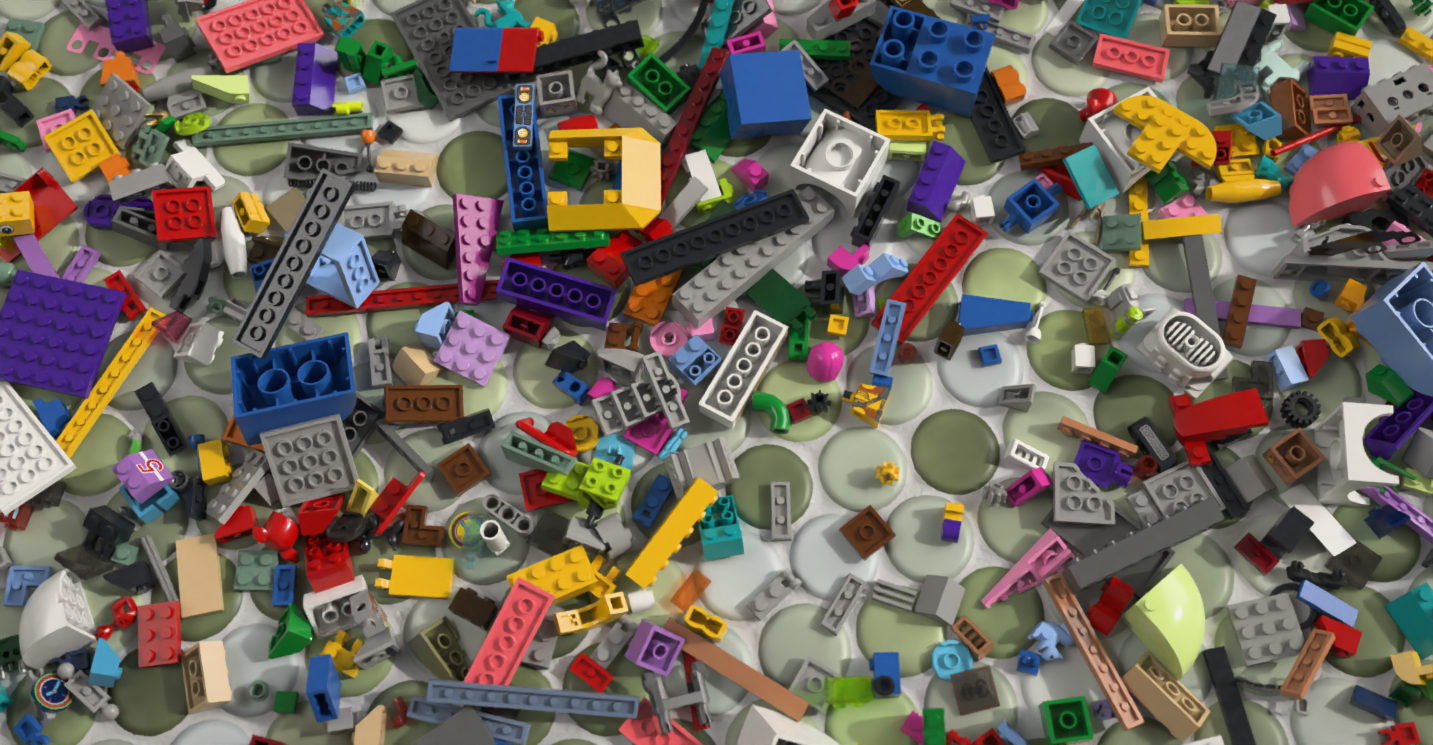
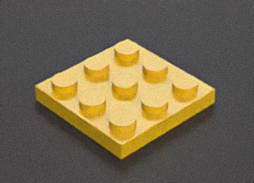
M92 109L43 136L72 183H76L100 169L99 162L116 153L122 156Z

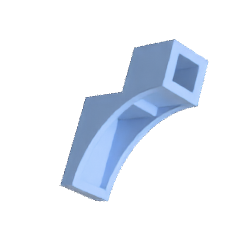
M883 253L868 266L857 264L841 279L850 293L861 295L867 289L882 281L895 277L905 278L910 272L907 269L908 264L903 258Z

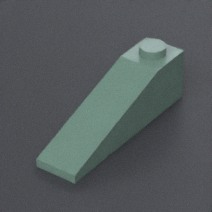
M513 431L510 432L501 445L506 459L522 466L567 476L578 461L575 457Z

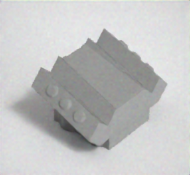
M719 437L713 442H705L697 447L682 450L678 454H670L664 458L677 500H680L697 476L716 490L725 488V485L733 483L740 478L726 437Z

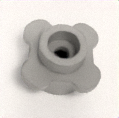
M1211 0L1209 5H1218L1219 16L1230 11V8L1226 5V0Z

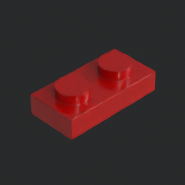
M582 652L569 668L571 672L599 693H603L614 679V676Z

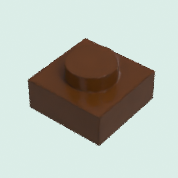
M1305 307L1301 316V327L1318 332L1317 327L1322 324L1324 312Z

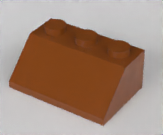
M1291 78L1271 85L1269 99L1272 103V109L1281 114L1282 134L1278 136L1283 140H1297L1312 134L1307 92Z

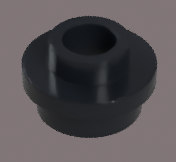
M882 675L875 680L874 690L879 696L888 697L894 692L895 683L889 676ZM886 683L888 689L882 690L880 684Z

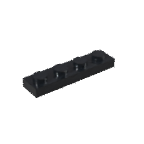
M1205 442L1211 463L1200 467L1226 507L1224 511L1229 519L1232 520L1248 512L1250 509L1208 443Z

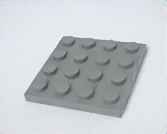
M339 413L260 433L282 507L354 489L359 476Z

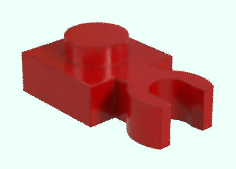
M1415 722L1392 725L1391 730L1383 729L1377 732L1378 735L1385 734L1388 738L1381 745H1391L1394 742L1396 745H1415L1421 743Z

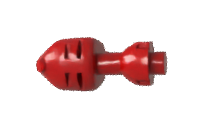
M124 596L110 606L114 621L108 625L97 627L95 637L98 640L99 638H103L105 641L109 640L115 629L118 627L126 629L137 620V605L132 597ZM125 605H127L130 612L125 611Z

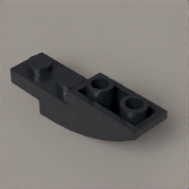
M202 238L195 242L192 252L183 263L181 271L187 273V275L181 280L180 287L176 294L172 296L169 305L170 308L184 313L192 298L200 299L209 276L211 244Z
M150 382L134 391L169 456L171 457L187 448L188 445L183 433L155 384Z

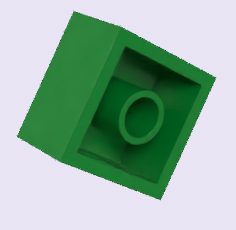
M1085 696L1043 701L1039 704L1047 745L1077 744L1094 739Z

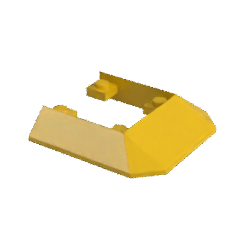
M642 127L550 131L548 136L550 162L568 161V148L604 147L605 160L622 159V190H604V204L567 205V191L548 192L547 215L549 232L643 229L661 212L660 143Z

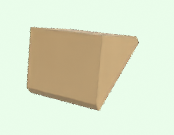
M421 343L401 348L391 366V369L406 385H427L445 370L440 364L434 362L435 358Z

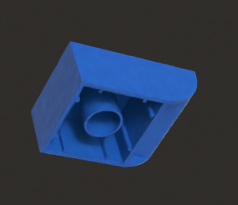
M890 6L870 62V71L878 84L894 95L970 117L989 60L995 34Z

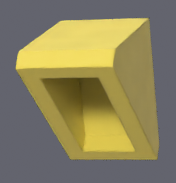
M360 479L356 480L346 511L358 512L365 518L371 511L369 508L378 498V493Z

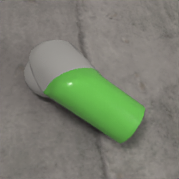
M130 432L128 441L131 442L128 455L140 452L142 444L141 433Z

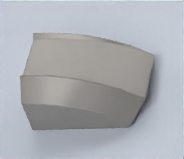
M617 348L596 350L602 371L632 384L639 381L644 371L641 358L644 356L643 354Z

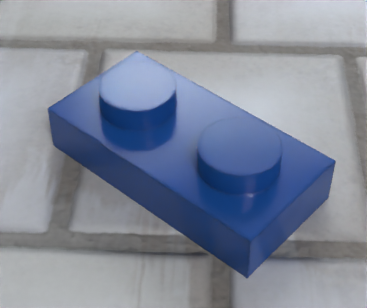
M275 565L272 606L288 607L290 603L295 604L298 569L296 565Z

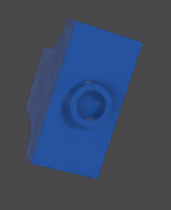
M40 398L33 401L39 414L37 419L49 434L57 439L62 433L64 425L72 419L66 404L58 398L51 402H44Z

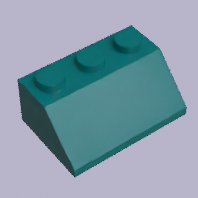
M1425 582L1384 606L1421 660L1433 655V590Z

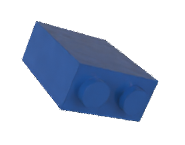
M331 654L311 657L309 660L306 695L316 721L320 723L338 719L341 681Z

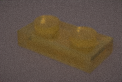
M1083 308L1082 314L1088 344L1094 346L1107 345L1110 341L1103 308Z

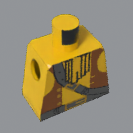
M859 384L856 393L845 389L842 400L852 404L850 408L851 415L877 428L891 389Z

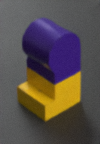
M946 502L942 522V541L958 543L964 505Z

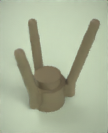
M1105 202L1088 210L1085 207L1069 226V229H1073L1087 211L1090 215L1089 220L1099 216L1094 245H1097L1105 214L1103 210L1106 205Z

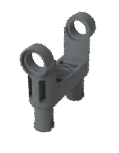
M702 661L692 662L691 664L692 673L690 675L695 692L662 700L657 679L655 680L652 672L642 674V686L644 691L648 692L654 716H657L661 735L674 731L669 715L671 710L693 705V707H696L700 725L712 722L708 707L710 699L705 684L706 670Z

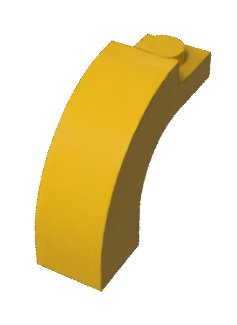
M623 592L604 595L597 602L586 607L555 613L553 620L558 635L578 634L598 628L620 618L628 612V607Z

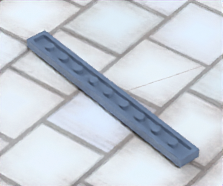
M429 679L427 702L637 719L639 696Z

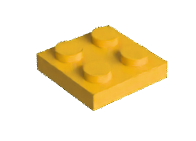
M1239 123L1215 126L1214 131L1232 130V160L1259 156L1260 152L1255 134L1246 130Z

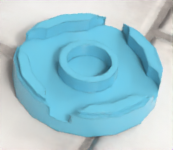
M947 640L941 642L931 655L933 671L939 678L947 682H953V676H955V682L964 679L969 674L967 672H970L972 668L973 658L970 650L959 641Z

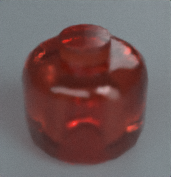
M910 343L902 344L897 353L899 361L904 364L912 363L916 358L917 349Z

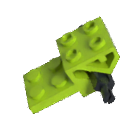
M617 454L615 461L611 463L597 458H593L590 465L577 461L567 476L548 472L541 488L578 501V506L587 509L588 517L584 526L591 529L594 521L601 518L604 510L617 507L631 477V470L621 467L625 458L621 454Z

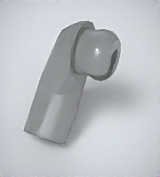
M963 191L960 199L950 201L947 204L948 210L953 212L965 210L971 194Z

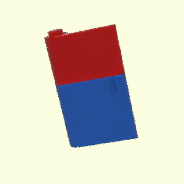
M540 27L456 28L449 72L533 73L536 47L544 41V32L541 31Z

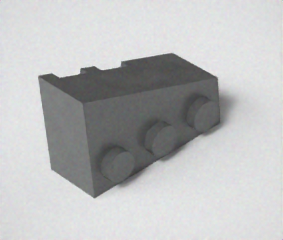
M120 206L111 221L113 231L167 252L172 244H158L154 211L145 210V208Z

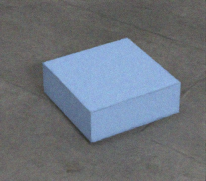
M361 72L344 77L350 95L367 90Z

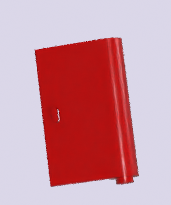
M43 167L12 191L30 192L34 204V235L38 241L78 209V206ZM12 236L0 237V256L5 262L12 263L22 253Z

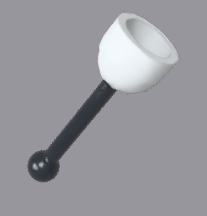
M1119 268L1113 269V274L1103 290L1094 292L1091 297L1094 304L1098 306L1105 305L1108 300L1106 291L1115 276L1120 273Z

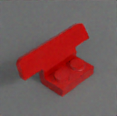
M419 470L407 486L394 477L390 480L369 508L383 519L372 534L380 536L426 473Z

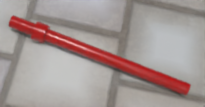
M1356 115L1352 117V124L1329 126L1272 149L1270 154L1275 157L1339 131L1341 127L1361 122V116Z

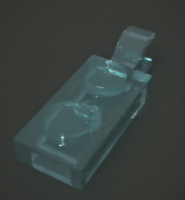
M468 513L461 549L463 554H467L465 559L467 569L475 570L476 555L483 554L485 540L480 533V528L488 520V515Z

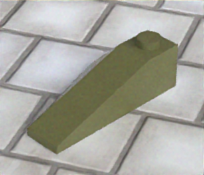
M446 616L421 631L406 643L418 661L440 680L463 682L470 670L464 658L466 653L464 650H461L458 643L459 635Z

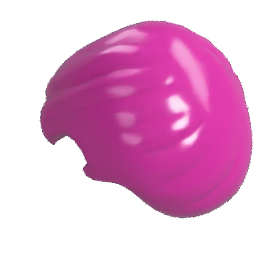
M829 341L814 345L810 350L807 360V372L814 380L820 382L835 380L844 362V354L841 348Z

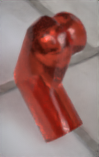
M402 696L392 701L397 710L394 719L391 721V725L395 729L403 727L408 720V717H406L408 707Z

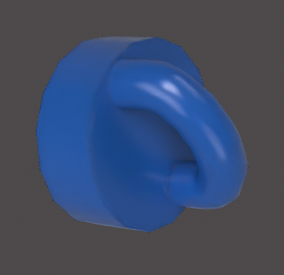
M1322 279L1316 280L1310 286V294L1317 299L1326 300L1330 292V284Z

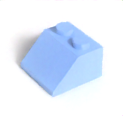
M444 302L421 314L420 320L416 321L414 330L423 346L437 350L440 349L455 320V314L450 303Z

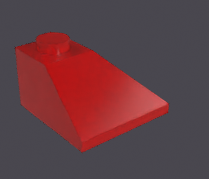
M345 494L304 501L298 512L302 536L315 537L322 534L338 514L345 500Z

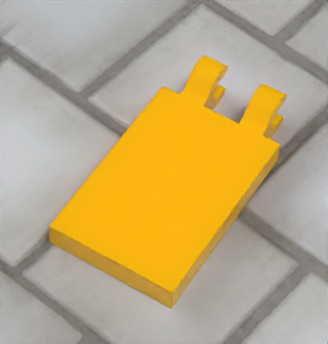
M876 110V131L878 134L891 140L932 141V137L937 141L944 140V134H942L945 133V127L942 125L944 117L941 113L930 114V111Z
M394 555L393 560L380 558L378 559L377 567H380V570H392L391 579L375 578L374 586L377 587L376 589L389 590L390 596L450 600L455 560L454 558Z

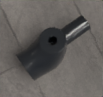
M582 248L560 250V254L549 255V261H561L564 269H572L576 265L584 264Z

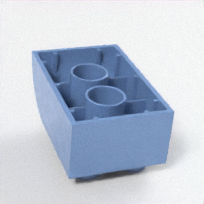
M1422 262L1390 279L1350 319L1354 322L1357 332L1367 338L1380 354L1381 361L1385 366L1396 371L1410 388L1433 397V273Z

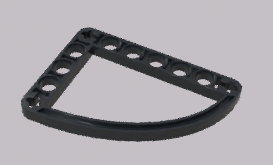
M601 0L597 3L595 12L603 28H607V22L614 21L617 25L621 24L616 13L644 0H623V6H617L614 0ZM700 0L696 16L687 31L668 51L659 57L664 64L673 59L691 40L705 15L709 0ZM601 6L604 8L609 7L606 13L604 11L600 12ZM635 50L627 51L633 54V59L626 60L623 56L624 53L618 54L628 74L634 69L631 64L636 61L634 64L636 67L641 63Z

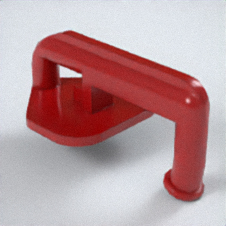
M531 417L518 420L515 423L518 429L538 440L539 443L572 457L578 455L573 431L560 422L551 423L546 432L543 433L534 427V420Z

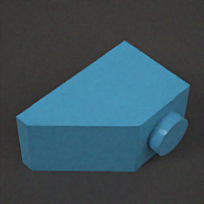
M103 638L98 640L87 684L113 688L115 680H120L123 668H119L120 658Z

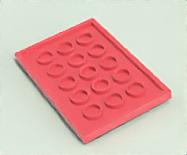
M247 0L195 18L198 28L226 74L297 49L298 43H313L325 39L324 31L304 0Z

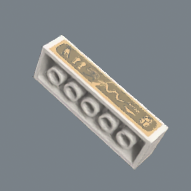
M754 310L698 404L699 412L733 430L754 391H756L786 340L788 326Z

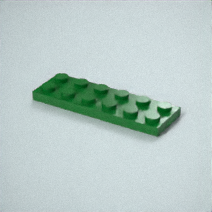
M541 227L537 230L521 229L514 232L504 230L496 233L497 255L610 246L608 230L549 232L548 228Z

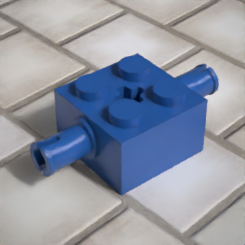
M1034 178L1006 199L1003 209L1010 216L999 222L1000 228L1005 227L1003 231L1007 232L1018 224L1028 235L1056 214L1060 204L1054 197L1063 192L1062 186L1060 185L1057 188L1059 183L1055 182L1048 189H1045Z

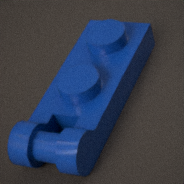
M660 473L657 475L640 506L634 512L632 521L642 523L643 527L648 530L651 528L674 489L669 478ZM644 511L650 514L648 518L643 516Z

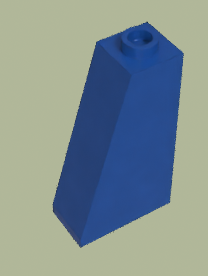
M962 294L959 304L958 322L965 328L963 336L1026 328L1029 321L1032 322L1033 310H1030L1031 303Z

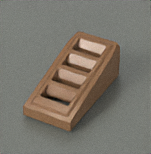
M966 615L950 627L953 633L979 661L994 649V643ZM965 624H967L968 627L964 631L960 632L959 630ZM973 630L974 633L966 638L965 636ZM977 637L980 638L976 643H974V644L971 643V642L974 641Z

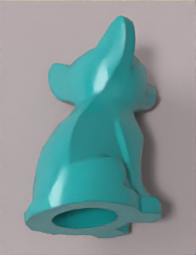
M1265 155L1261 157L1255 170V176L1263 175L1268 180L1279 181L1281 191L1294 181L1289 176L1281 174L1274 161Z

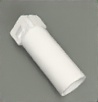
M487 520L481 525L480 533L493 554L495 553L499 556L511 546L496 521Z

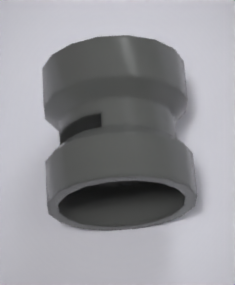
M182 470L173 471L171 474L175 479L168 483L169 486L180 494H187L188 479L191 477Z

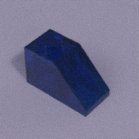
M1386 504L1382 508L1377 505L1368 511L1370 516L1364 519V521L1376 536L1381 539L1410 520L1411 517Z

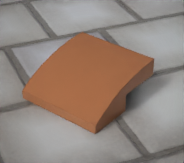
M1347 94L1313 95L1308 97L1310 116L1314 126L1353 123Z

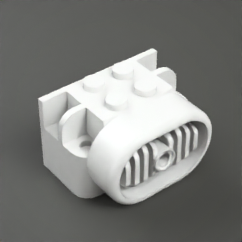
M1172 308L1136 348L1153 363V367L1156 370L1164 372L1170 382L1175 385L1178 384L1195 400L1233 360L1231 353L1225 349L1223 340L1216 332L1195 315L1181 312L1176 308Z

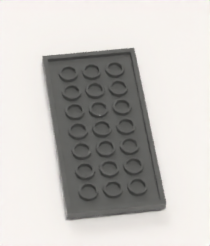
M418 0L390 13L450 122L498 100L497 96L509 95L514 92L511 83H507L503 73L449 72L455 29L478 28L462 0Z

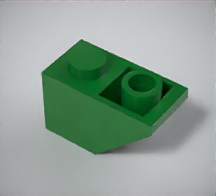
M377 40L374 41L366 55L363 80L376 85L381 83L384 78L381 69L390 67L392 64L391 58L394 56L390 45Z
M1111 345L1087 384L1105 393L1128 355Z

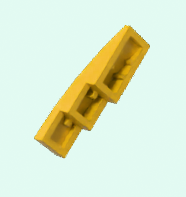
M1220 214L1141 221L1143 240L1222 233Z

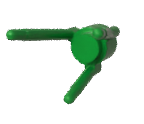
M1381 456L1369 458L1382 471L1385 469L1383 467L1385 465L1412 480H1416L1415 476L1387 462ZM1377 486L1381 493L1385 494L1384 488L1382 486ZM1388 486L1399 494V491L1394 486Z

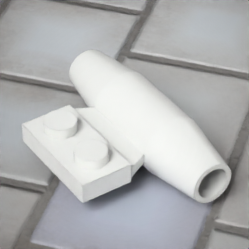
M226 207L221 210L220 232H216L217 239L205 240L211 244L210 269L220 266L222 262L226 261L231 277L240 279L247 274V249L244 230L234 207Z

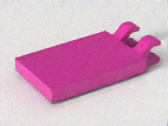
M680 388L683 404L689 394L687 390ZM661 412L644 422L628 428L623 437L658 456L673 429L670 430L665 415Z

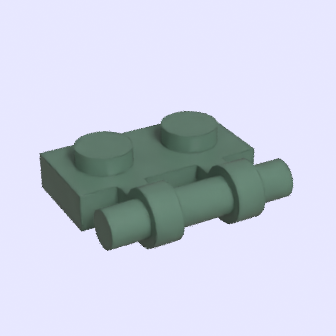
M144 124L142 130L140 129L138 132L139 137L136 144L132 147L131 157L134 159L139 158L138 162L148 167L149 164L160 163L170 137L156 129H151L150 131L151 126Z

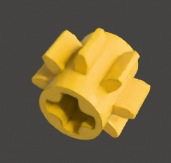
M1350 125L1341 127V131H1338L1339 133L1336 136L1338 143L1346 141L1357 142L1361 139L1360 131Z
M884 460L882 466L877 465L876 471L878 473H876V479H880L881 485L889 484L892 486L894 480H899L898 473L900 468L895 467L894 461L886 462Z

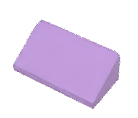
M1302 2L1287 4L1291 21L1288 31L1306 30Z
M874 286L867 289L861 295L852 294L855 318L876 317L877 308Z

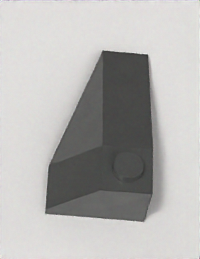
M288 142L284 178L299 181L317 179L322 168L337 176L358 173L361 170L362 154Z

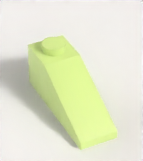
M192 75V87L195 90L229 103H249L248 75Z

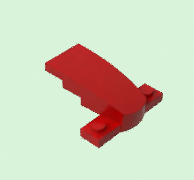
M1257 388L1226 394L1194 405L1191 403L1189 394L1170 396L1168 398L1174 417V434L1178 442L1184 447L1190 468L1211 463L1205 441L1225 439L1226 435L1246 433L1247 429L1268 426L1269 424Z

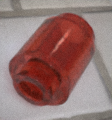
M1150 455L1140 457L1134 465L1133 472L1135 476L1142 480L1149 479L1157 470L1158 464L1156 459Z

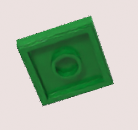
M568 148V161H556L548 177L550 180L582 192L592 173L590 172V166H594L593 161H597V159Z

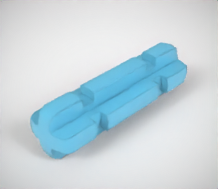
M678 428L675 436L673 435L665 445V450L659 453L658 457L661 461L664 462V458L674 454L682 443L681 440L686 438L687 432L684 429Z

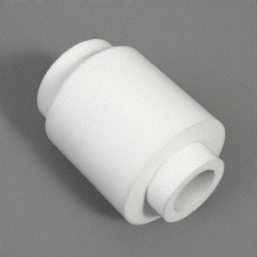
M652 589L629 593L628 598L625 599L628 611L632 610V613L651 609V606L656 605Z

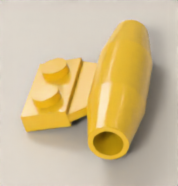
M1250 158L1231 160L1230 165L1213 166L1218 179L1223 183L1208 186L1205 195L1208 201L1238 203L1259 201L1280 195L1281 184L1279 181L1254 179L1256 172Z

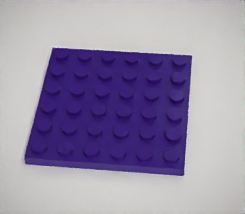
M17 269L0 312V380L88 399L126 293L124 291Z

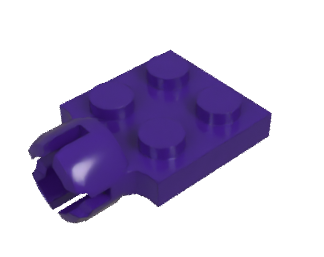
M1084 439L1074 461L1087 479L1089 478L1097 487L1105 490L1111 484L1126 488L1134 471L1133 466L1120 461L1121 453Z

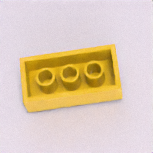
M583 544L506 576L511 589L517 578L520 577L555 595L550 607L599 587Z

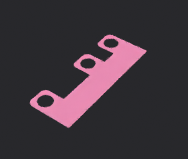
M82 23L79 24L67 45V50L81 53L89 40L97 42L99 45L93 57L102 61L110 59L116 49L111 41L110 28L99 25L89 32ZM80 40L83 43L82 47L77 50L73 49L72 43ZM154 42V47L130 52L142 56L136 66V70L145 74H151L162 56L166 45ZM107 48L109 50L108 56L99 57V50ZM144 61L152 63V67L149 70L141 69V64Z

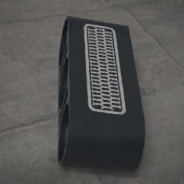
M1143 417L1127 427L1129 435L1157 473L1160 474L1178 463L1173 451L1147 417Z

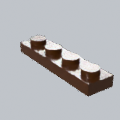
M1093 142L1019 154L1021 171L1064 164L1063 159L1092 146Z
M1237 275L1222 337L1224 345L1241 349L1257 279Z

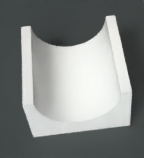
M1150 87L1128 97L1152 96L1157 98ZM1118 102L1088 118L1079 142H1093V145H1096L1119 191V195L1122 196L1127 193L1138 179L1151 169L1126 155L1142 130L1112 113L1113 109L1120 103ZM1175 151L1169 161L1176 167L1181 164L1185 155Z
M824 109L790 165L789 187L796 189L799 184H812L823 188L838 198L845 206L847 215L854 218L887 161L891 139Z

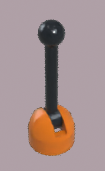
M363 130L360 135L362 142L367 145L368 166L366 171L371 173L373 172V167L371 166L370 145L375 141V132Z

